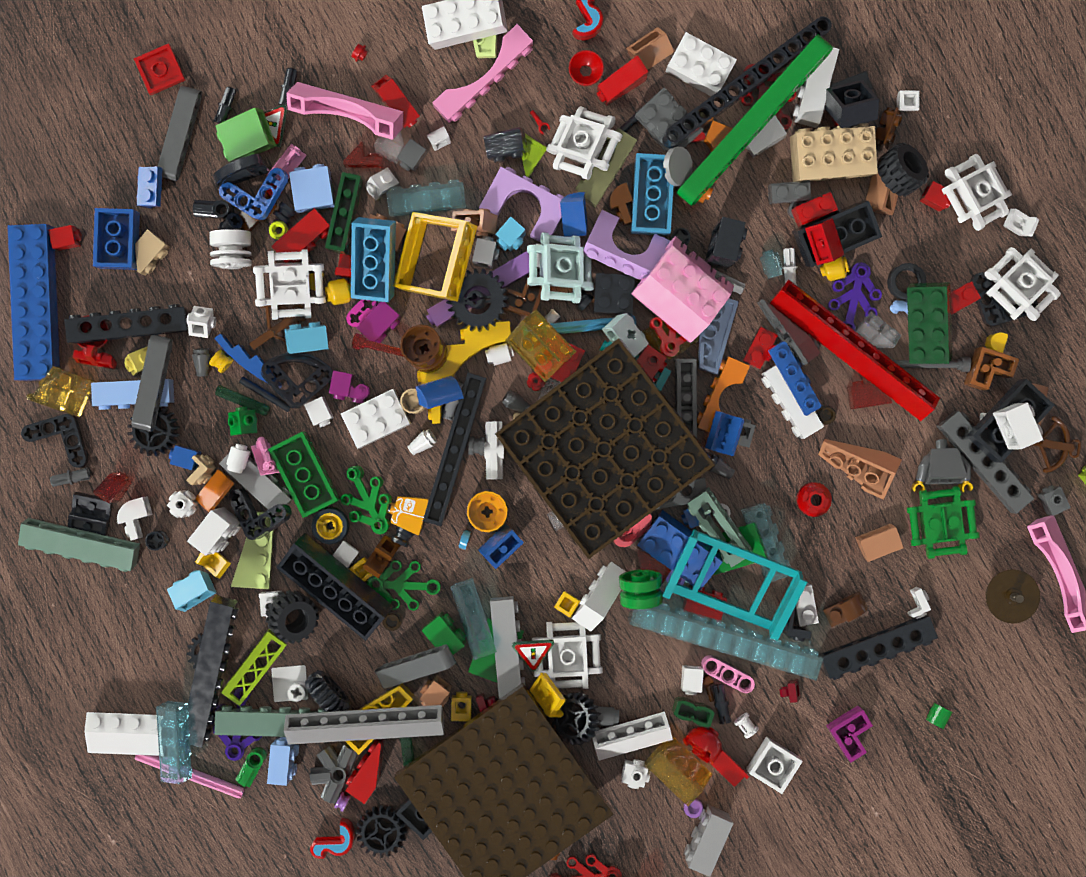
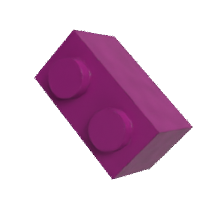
M380 302L356 328L373 344L376 345L377 342L381 344L386 339V333L390 328L394 330L399 325L401 316L386 302Z

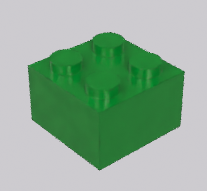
M443 611L421 630L434 647L447 644L453 655L463 648L466 643L465 633L461 628L456 629L453 625V618L448 613L444 614Z

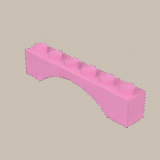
M516 24L503 37L500 53L491 69L479 80L468 86L446 89L432 102L434 108L448 123L456 122L462 116L461 112L466 108L470 109L476 103L475 99L480 95L484 96L490 90V85L494 82L498 83L505 76L504 72L508 69L512 70L519 63L518 59L522 56L526 57L533 50V40Z
M297 82L287 92V110L301 114H334L348 117L364 124L375 135L392 140L403 129V111L300 82Z
M1054 516L1036 519L1027 528L1034 544L1046 556L1056 574L1063 597L1064 615L1072 633L1086 630V590Z

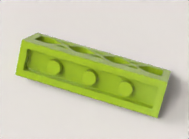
M268 629L225 685L221 693L240 706L286 647L287 643L279 639ZM271 640L281 645L277 651L268 652V644ZM266 656V666L257 667L256 659ZM255 671L256 679L253 682L245 683V673ZM236 687H243L244 694L240 699L231 694L232 690Z

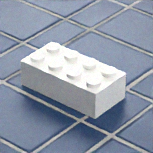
M444 0L422 6L428 44L435 50L508 32L502 0Z

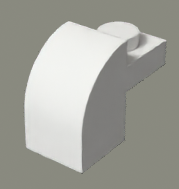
M148 496L126 502L118 512L117 522L118 524L126 523L125 533L127 537H130V540L143 537L138 519L153 515Z

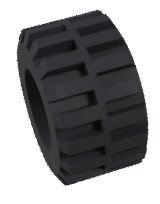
M904 142L897 143L880 156L877 161L878 174L882 182L891 192L896 193L898 196L905 197L910 195L928 181L929 168L922 154L910 144L907 145Z
M287 590L286 594L283 592L279 593V597L275 596L272 599L274 600L273 603L268 604L270 609L266 610L265 613L268 616L265 618L266 623L269 624V629L282 641L289 642L290 644H294L295 641L300 643L303 638L308 639V635L315 632L314 627L318 626L316 620L319 619V614H317L319 611L315 604L303 593ZM299 609L297 619L290 624H285L287 615L291 611Z

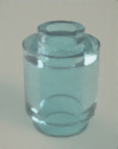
M773 249L763 252L760 261L764 274L767 275L768 279L783 275V266L779 253L774 252Z

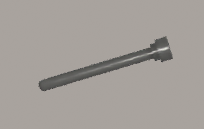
M970 357L951 360L949 364H909V360H892L901 368H956L961 372H970L971 369Z

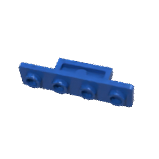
M782 341L769 349L768 352L803 414L808 416L821 408V404L810 386V379L802 372L800 361L793 356L787 343Z

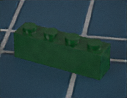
M345 172L341 174L325 245L328 251L346 255L348 253L352 235V222L356 217L364 181L359 175Z

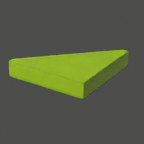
M525 134L528 152L523 153L522 161L525 175L529 178L545 154L547 147Z

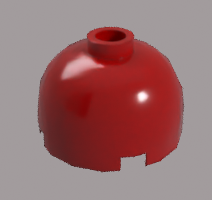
M705 727L693 728L683 738L686 746L689 744L692 746L693 750L691 752L706 763L710 761L711 765L718 759L722 749L721 741L718 738L719 733L711 727L709 729Z

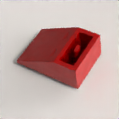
M385 739L374 740L368 750L370 754L367 755L365 753L357 766L359 770L354 769L346 782L348 787L345 791L363 804L371 796L380 780Z

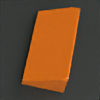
M217 470L196 496V501L210 512L216 508L234 485V482L227 474Z

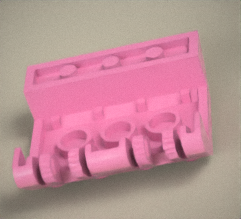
M675 236L665 248L666 252L650 274L640 281L631 294L691 343L710 325L731 296L734 285L728 280L725 282L726 278L723 276L716 279L717 271L714 268L711 269V266L700 256L696 257L697 254L694 251L687 255L685 253L687 245H681L682 241Z

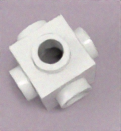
M193 307L192 312L187 315L189 335L209 337L211 329L216 326V317L213 315L212 308Z
M182 490L179 492L175 491L170 496V502L167 506L170 508L169 511L177 518H184L193 515L197 510L195 507L199 503L196 501V496L188 490ZM180 501L183 502V507L178 504Z
M625 760L621 773V782L628 784L630 788H644L645 782H649L651 771H648V766L642 760Z

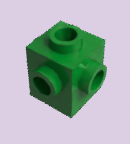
M247 407L235 408V412L228 413L231 436L258 433L255 410H247Z

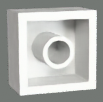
M1028 403L1013 404L993 413L1008 449H1023L1043 440L1042 428L1039 424H1036L1033 417L1035 412Z
M766 736L746 769L749 774L783 794L803 761L799 756Z

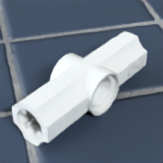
M498 421L486 422L485 425L486 442L484 444V457L486 459V479H503L504 446L495 435L496 432L502 429V422Z

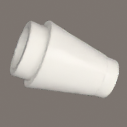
M429 429L423 430L408 445V449L415 455L433 447L437 439Z

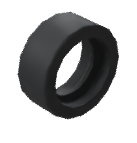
M904 263L895 267L890 272L887 279L888 289L897 299L907 300V293L901 292L896 286V277L900 272L912 271L916 275L918 283H927L923 269L916 264Z

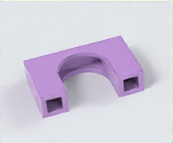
M500 167L479 209H489L490 213L499 216L506 201L512 195L517 193L531 194L540 203L541 215L530 237L540 242L542 232L553 235L562 219L560 201L564 196L560 194L555 196L549 193L550 189L543 185L538 187L532 184V179L526 176L522 178L517 176L515 170L509 167L505 169Z
M602 210L586 242L583 254L639 280L647 277L666 252L665 248L670 243V240L654 234L648 249L644 253L638 255L624 253L617 248L612 239V234L619 217Z

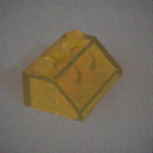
M534 310L524 318L505 340L544 382L549 380L576 353L571 345L537 310Z
M672 736L673 740L663 742L646 759L645 765L681 801L689 806L702 793L712 773Z

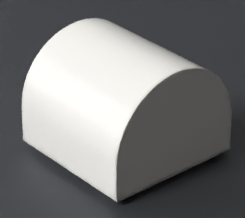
M900 90L897 95V107L899 110L918 111L919 91Z
M444 126L427 134L434 151L451 143Z

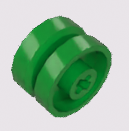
M632 570L619 576V587L623 591L620 593V604L630 609H649L663 603V591L659 588L662 586V574L654 570Z

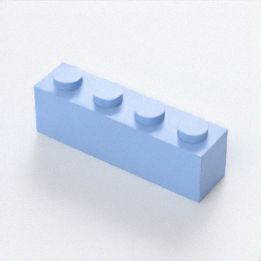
M165 379L159 407H168V403H174L173 380ZM140 380L91 383L92 406H99V410H108L114 405H118V409L130 408V405H135Z

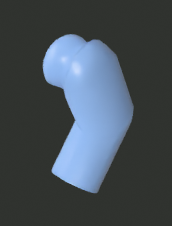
M894 301L890 305V311L894 314H897L899 311H905L908 315L907 301Z

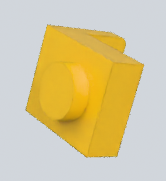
M219 552L207 556L200 553L195 561L219 579L231 564Z

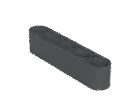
M181 86L158 163V167L162 168L163 178L178 181L180 178L202 99V91L186 86Z
M151 335L132 417L131 425L133 428L151 432L155 428L173 346L171 338Z
M445 644L383 664L375 670V674L382 687L388 688L446 670L455 665L456 660L448 645Z

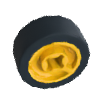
M331 507L322 509L314 516L311 528L313 535L318 541L330 545L344 539L350 525L344 512ZM329 522H333V529H328L327 524Z

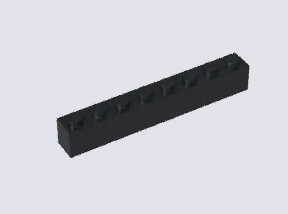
M467 373L462 389L463 399L459 400L423 518L424 522L437 526H442L487 378Z
M215 595L210 601L180 742L202 748L206 741H210L212 735L210 725H213L215 721L214 707L218 706L220 696H217L224 682L221 676L222 672H225L228 663L225 661L226 655H229L232 645L229 643V640L235 632L233 622L239 614L237 600Z

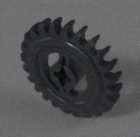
M474 268V274L470 270H466L467 277L464 276L458 302L446 301L447 304L452 305L448 311L455 312L451 316L452 319L459 318L456 322L457 325L464 322L463 329H467L470 325L471 332L476 327L481 332L483 326L486 330H489V324L495 327V320L502 321L500 314L506 315L503 308L509 307V305L504 303V301L508 300L509 296L504 294L508 289L502 288L504 281L498 282V275L492 278V271H489L486 275L484 268H482L480 274L477 268ZM477 286L485 287L491 294L486 296L478 290H473L465 298L467 292ZM477 296L483 298L478 300L477 303L472 301L474 299H477ZM487 303H491L489 309L482 314H473L466 308V305H470L475 309H483Z

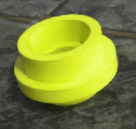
M274 221L269 227L271 237L279 240L289 231L288 226L283 221ZM278 227L282 228V233L280 234L276 233Z

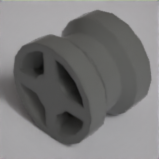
M469 437V455L478 453L484 456L485 437Z

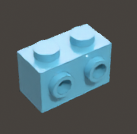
M510 217L495 234L497 245L504 251L507 249L510 252L513 249L517 250L524 242L525 228Z
M320 322L308 323L309 326L301 327V324L289 325V329H284L287 352L293 354L329 349L326 326L320 325Z
M201 570L191 572L187 578L174 582L173 586L167 589L175 609L183 612L217 593L209 574Z

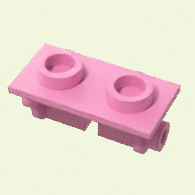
M291 144L272 169L280 168L287 172L289 179V172L294 171V168H298L307 155ZM276 174L275 176L277 180H281L282 178L278 174Z
M259 437L256 445L251 446L260 476L280 473L268 450L271 448V445L264 437Z

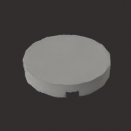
M684 147L671 148L665 155L663 167L666 168V173L664 174L671 185L682 186L692 175L691 155Z

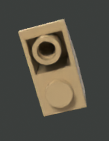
M148 229L135 243L137 271L145 276L154 271L156 268L155 264L159 259L162 260L168 254L170 247Z

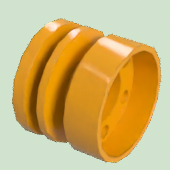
M484 491L476 494L470 500L467 506V516L475 529L481 532H492L504 524L508 509L500 495ZM485 507H488L489 510L493 511V513L490 514L489 518H486V516L481 513L485 510Z

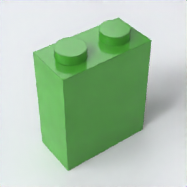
M250 109L216 125L217 138L222 143L224 148L223 154L229 162L248 155L260 154L276 146L262 109Z

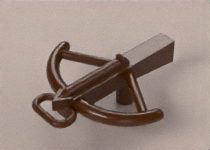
M294 304L292 306V309H295V307L297 306L300 309H304L300 304ZM271 305L260 306L261 308H266L268 330L249 344L255 350L272 337L286 342V338L277 335V333L291 323L300 324L299 321H305L307 318L286 317L271 327L269 309ZM277 305V308L280 310L289 309L284 305Z
M1056 416L1051 417L1055 422L1042 436L1043 440L1032 444V446L1040 447L1047 468L1043 469L1044 473L1058 469L1065 462L1068 453L1072 458H1077L1080 455L1081 441L1073 439L1070 443V433L1067 426ZM1057 424L1063 430L1064 443L1046 439ZM1074 442H1078L1076 455H1072V452L1076 449L1074 448ZM1044 448L1063 451L1060 459L1053 466H1050Z

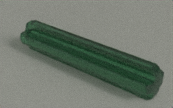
M218 385L215 390L216 396L247 407L249 410H255L256 413L267 416L270 407L264 403L221 385Z

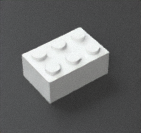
M686 32L669 62L666 72L712 96L722 89L737 59Z
M391 389L341 413L357 449L412 424L406 411L401 407L400 398L395 389Z
M225 507L211 510L187 542L205 556L218 553L227 547L229 537L235 536L241 528L239 526L240 523L237 517Z

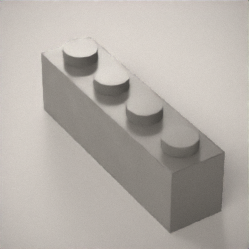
M229 453L219 463L268 510L277 504L289 505L293 501L286 486L282 488L277 483L279 481L277 477L273 474L260 476L256 461L250 457L242 473L227 470L228 465L226 462Z

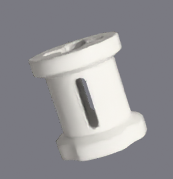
M302 681L294 683L288 689V697L295 702L301 701L308 693L306 685ZM297 687L300 688L299 692L301 693L299 695H297V691H295Z
M748 713L742 714L734 721V724L738 725L743 731L745 738H750L759 730L758 726H755L749 719Z

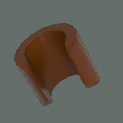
M706 674L703 676V685L707 691L709 701L713 702L714 698L709 686L714 681L710 675Z

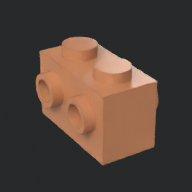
M489 209L453 211L452 219L467 221L477 226L475 234L477 237L482 238V236L488 237V235L496 234L498 215L490 213ZM451 228V231L454 232L458 230L457 228Z
M438 675L432 681L428 679L420 691L422 693L420 697L421 704L423 706L442 705L443 707L448 701V694L452 686Z

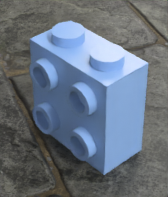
M317 164L313 165L311 169L298 167L294 168V171L289 172L296 212H309L314 208L316 210L334 208L335 198L331 172L328 166Z
M277 737L270 746L267 784L287 786L297 773V764H294L295 756H298L299 745L288 744L286 737Z

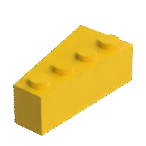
M401 683L358 710L406 707L415 698V695ZM374 739L345 742L359 755Z

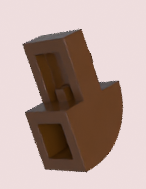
M627 182L614 189L609 201L610 211L618 209L616 216L619 217L618 222H622L623 226L632 223L626 206L633 202Z
M384 535L362 568L379 578L401 545Z
M859 591L843 598L840 602L824 608L823 612L831 627H834L843 622H850L858 618L868 610V607Z

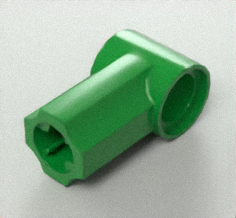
M255 747L248 754L235 779L238 784L244 787H251L267 757V753L262 747ZM252 755H258L261 761H255Z

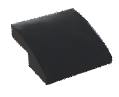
M75 492L72 499V510L68 515L67 527L106 536L111 518L113 499Z

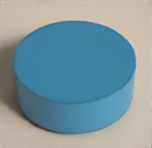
M463 531L459 548L466 550L471 531Z

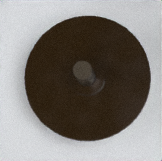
M1010 569L998 573L991 579L986 589L988 609L997 619L1006 623L1015 624L1026 621L1036 612L1040 603V591L1036 581L1029 574L1020 570Z

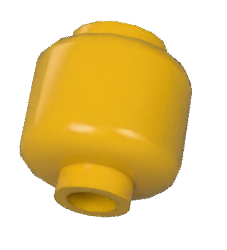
M843 256L835 261L820 265L822 277L826 276L829 281L845 278L847 272H850L847 258Z
M344 278L329 281L327 287H325L327 301H331L333 305L350 302L351 283L349 284Z

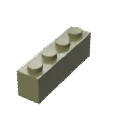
M619 128L616 129V132L621 133L623 137L616 145L608 163L610 165L608 170L603 171L593 167L591 178L584 181L580 180L575 189L578 192H585L586 203L594 208L599 204L637 142V139ZM607 137V139H606V141L608 142V144H609V142H610V140H611V138H609V137ZM608 144L605 149L602 147L598 160H602Z

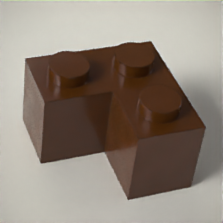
M526 281L522 293L508 289L504 295L509 296V299L504 301V303L508 304L509 307L503 309L534 320L541 302L542 285L530 286Z

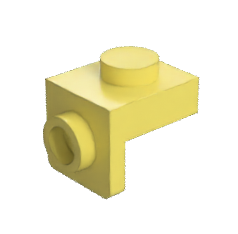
M148 346L128 354L125 358V367L133 376L143 370Z

